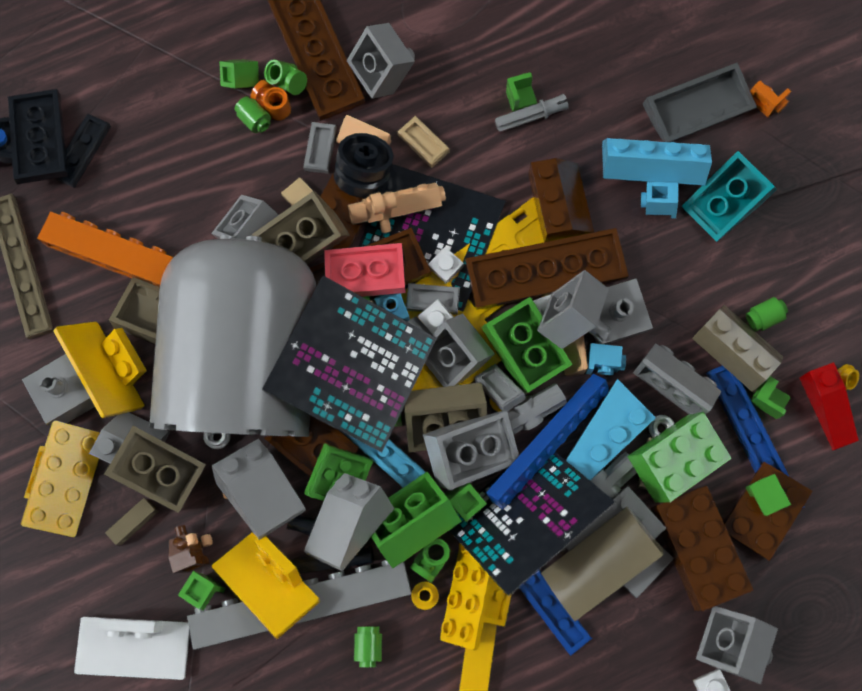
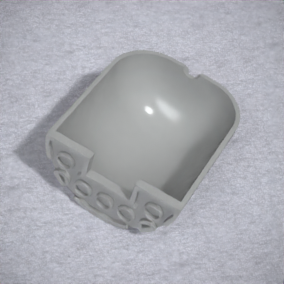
M220 235V239L205 240L192 244L173 257L162 275L159 290L149 428L209 433L309 437L310 414L262 390L317 287L310 268L299 256L281 246L262 242L261 237L246 236L245 240L236 239V236Z

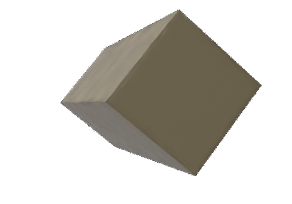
M143 498L105 533L115 545L121 546L156 515L159 510L149 499Z

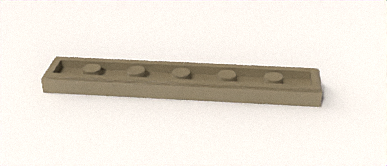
M12 193L0 197V247L26 338L31 340L51 333L54 329L16 197Z

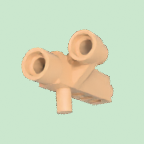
M436 183L420 184L417 187L397 192H385L382 195L380 192L370 194L366 199H362V202L349 204L348 210L353 225L367 221L368 223L379 221L381 232L388 233L391 231L389 218L442 206L441 201L446 200L443 186H438Z

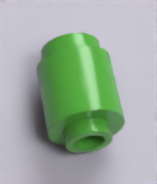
M246 96L235 105L234 110L237 112V117L253 133H262L270 126V114L255 99H250Z
M772 297L750 308V312L746 313V319L755 332L758 330L764 331L786 320L788 309L783 300Z
M357 627V634H354V661L360 662L359 667H376V661H382V634H379V627Z

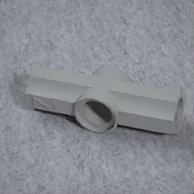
M556 383L533 396H525L526 399L507 411L513 435L521 430H530L538 426L544 420L543 417L567 403L566 397Z
M627 452L621 454L606 470H601L590 480L610 498L617 495L622 490L621 487L637 473L627 457L629 455Z

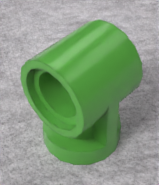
M274 59L270 60L265 67L264 77L269 84L279 86L292 95H298L305 89L307 76L294 64Z
M435 539L420 551L410 568L432 583L448 561L450 556L448 544L442 539ZM433 545H439L444 549V555L440 560H432L428 555V551Z

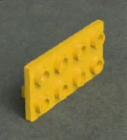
M96 321L58 326L54 329L58 341L102 418L141 410L144 407V403L133 384L147 370L123 328L114 329L107 337Z
M59 421L52 422L45 446L39 447L24 495L28 502L21 521L22 526L69 537L76 536L99 458L89 454L100 432Z
M252 532L212 564V568L276 639L281 637L320 602L318 596L302 581L297 568L266 536L259 540Z
M459 543V552L453 571V580L447 599V608L441 627L440 640L471 650H478L484 622L505 627L511 595L508 596L461 543Z

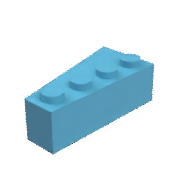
M617 379L566 461L591 480L656 417Z

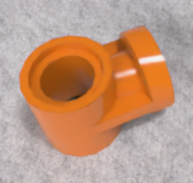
M265 79L255 85L250 98L255 99L270 114L272 119L283 120L289 116L291 106L287 94L282 88L269 84ZM275 102H282L278 106H272Z

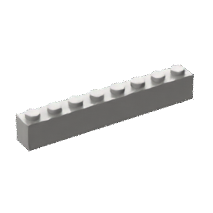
M387 560L382 561L383 567L372 569L371 564L355 568V574L345 576V572L341 571L328 575L329 580L318 582V578L303 581L318 596L320 602L297 623L411 595L412 592L405 562L392 569ZM238 598L221 602L222 607L213 610L211 605H207L204 611L195 608V614L187 616L193 650L268 631L243 602L238 603Z

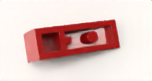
M833 362L811 370L799 377L832 450L859 441L846 387L835 363Z

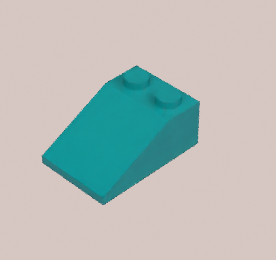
M737 151L681 207L718 242L760 207L777 188Z

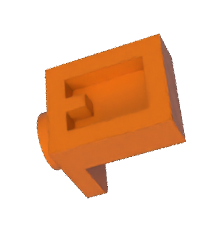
M758 81L750 92L757 108L765 116L769 117L774 111L780 113L789 103L787 98L792 91L787 88L778 97L770 86L765 85L762 81Z

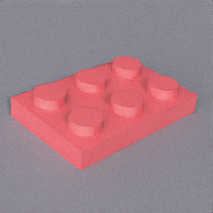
M402 243L324 250L325 277L361 297L406 293Z

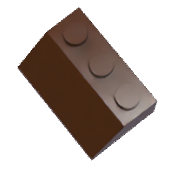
M558 158L531 162L528 175L543 241L549 242L593 233L594 229L578 163Z

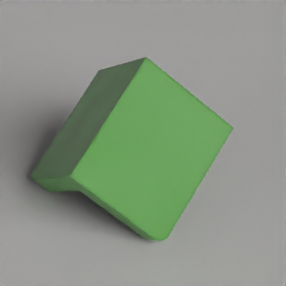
M246 59L219 61L221 86L236 89L255 87L259 82L258 61Z
M531 72L507 79L506 94L512 112L537 104L531 86L533 78Z
M769 376L757 388L751 401L754 406L778 419L785 415L787 410L784 408L790 400V396L776 388L779 381Z
M775 474L745 486L750 497L754 496L765 516L791 505Z
M470 483L452 490L449 489L444 493L451 505L465 521L469 520L487 504Z
M193 571L178 596L197 609L204 611L216 591L223 593L226 588L207 575Z

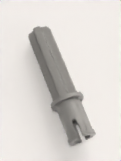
M561 94L546 101L541 99L537 104L497 117L495 119L496 127L499 132L543 117L547 119L548 115L569 109L568 102H564L566 96Z

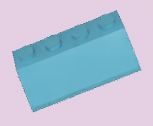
M611 138L603 140L602 143L604 179L705 185L712 165L710 145Z

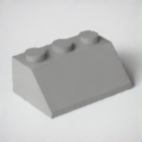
M655 343L633 374L687 414L699 412L707 414L710 412L721 393V390L716 388L717 384L710 378L701 377L697 374L695 368L688 362H681L675 358L673 352L664 345L659 346Z

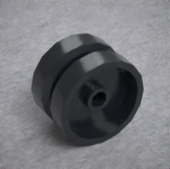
M355 133L346 136L338 147L337 161L333 174L335 183L342 191L359 198H367L370 194L382 193L386 189L394 158L392 148L383 139L368 133Z

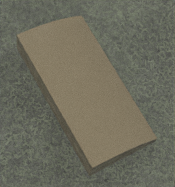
M132 277L109 318L113 328H123L125 333L155 344L160 287Z
M627 506L541 573L571 618L576 621L662 557L664 550Z

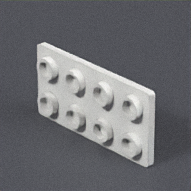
M82 617L74 672L75 674L185 679L190 637L188 622Z

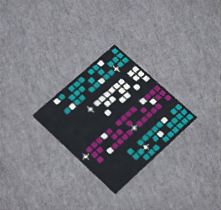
M392 164L386 189L381 195L385 192H397L414 188L420 184L436 183L438 186H443L446 200L441 201L442 206L389 218L391 231L388 233L381 232L379 221L368 223L358 247H364L412 227L426 262L429 264L444 247L455 254L469 244L463 260L464 267L451 282L452 287L460 288L458 310L463 312L472 290L466 258L486 254L506 201Z
M322 276L262 390L382 452L437 338L331 279Z
M556 452L549 457L544 466L517 493L511 503L504 509H501L491 502L486 492L509 468L507 467L478 492L487 504L467 521L456 511L462 522L449 530L508 596L616 503Z

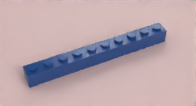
M594 373L486 492L492 503L501 509H504L511 503L517 493L544 466L549 457L576 430L577 426L597 406L598 402L607 395L610 389L605 379Z

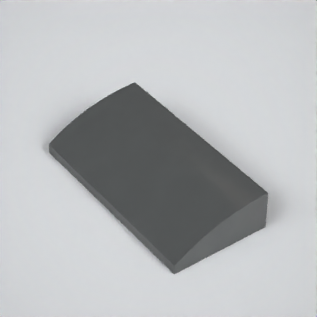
M738 63L647 97L643 102L645 111L663 142L675 141L757 108Z

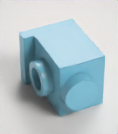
M647 182L646 192H641V207L646 208V215H671V218H676L678 182Z
M401 293L379 295V297L375 298L376 305L405 321L410 320ZM391 303L396 304L395 308L388 309L386 307V305Z
M591 343L587 351L588 369L586 374L591 375L593 370H598V374L613 375L614 372L619 370L624 371L626 355H622L623 347Z

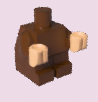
M185 525L175 527L177 537L169 540V561L172 572L188 573L210 564L208 556L203 555L202 548L213 545L211 535H203L201 540H198L195 533L187 534Z

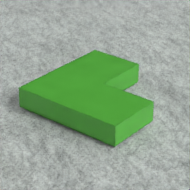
M324 443L304 494L324 501L327 492L344 473L366 480L373 460Z

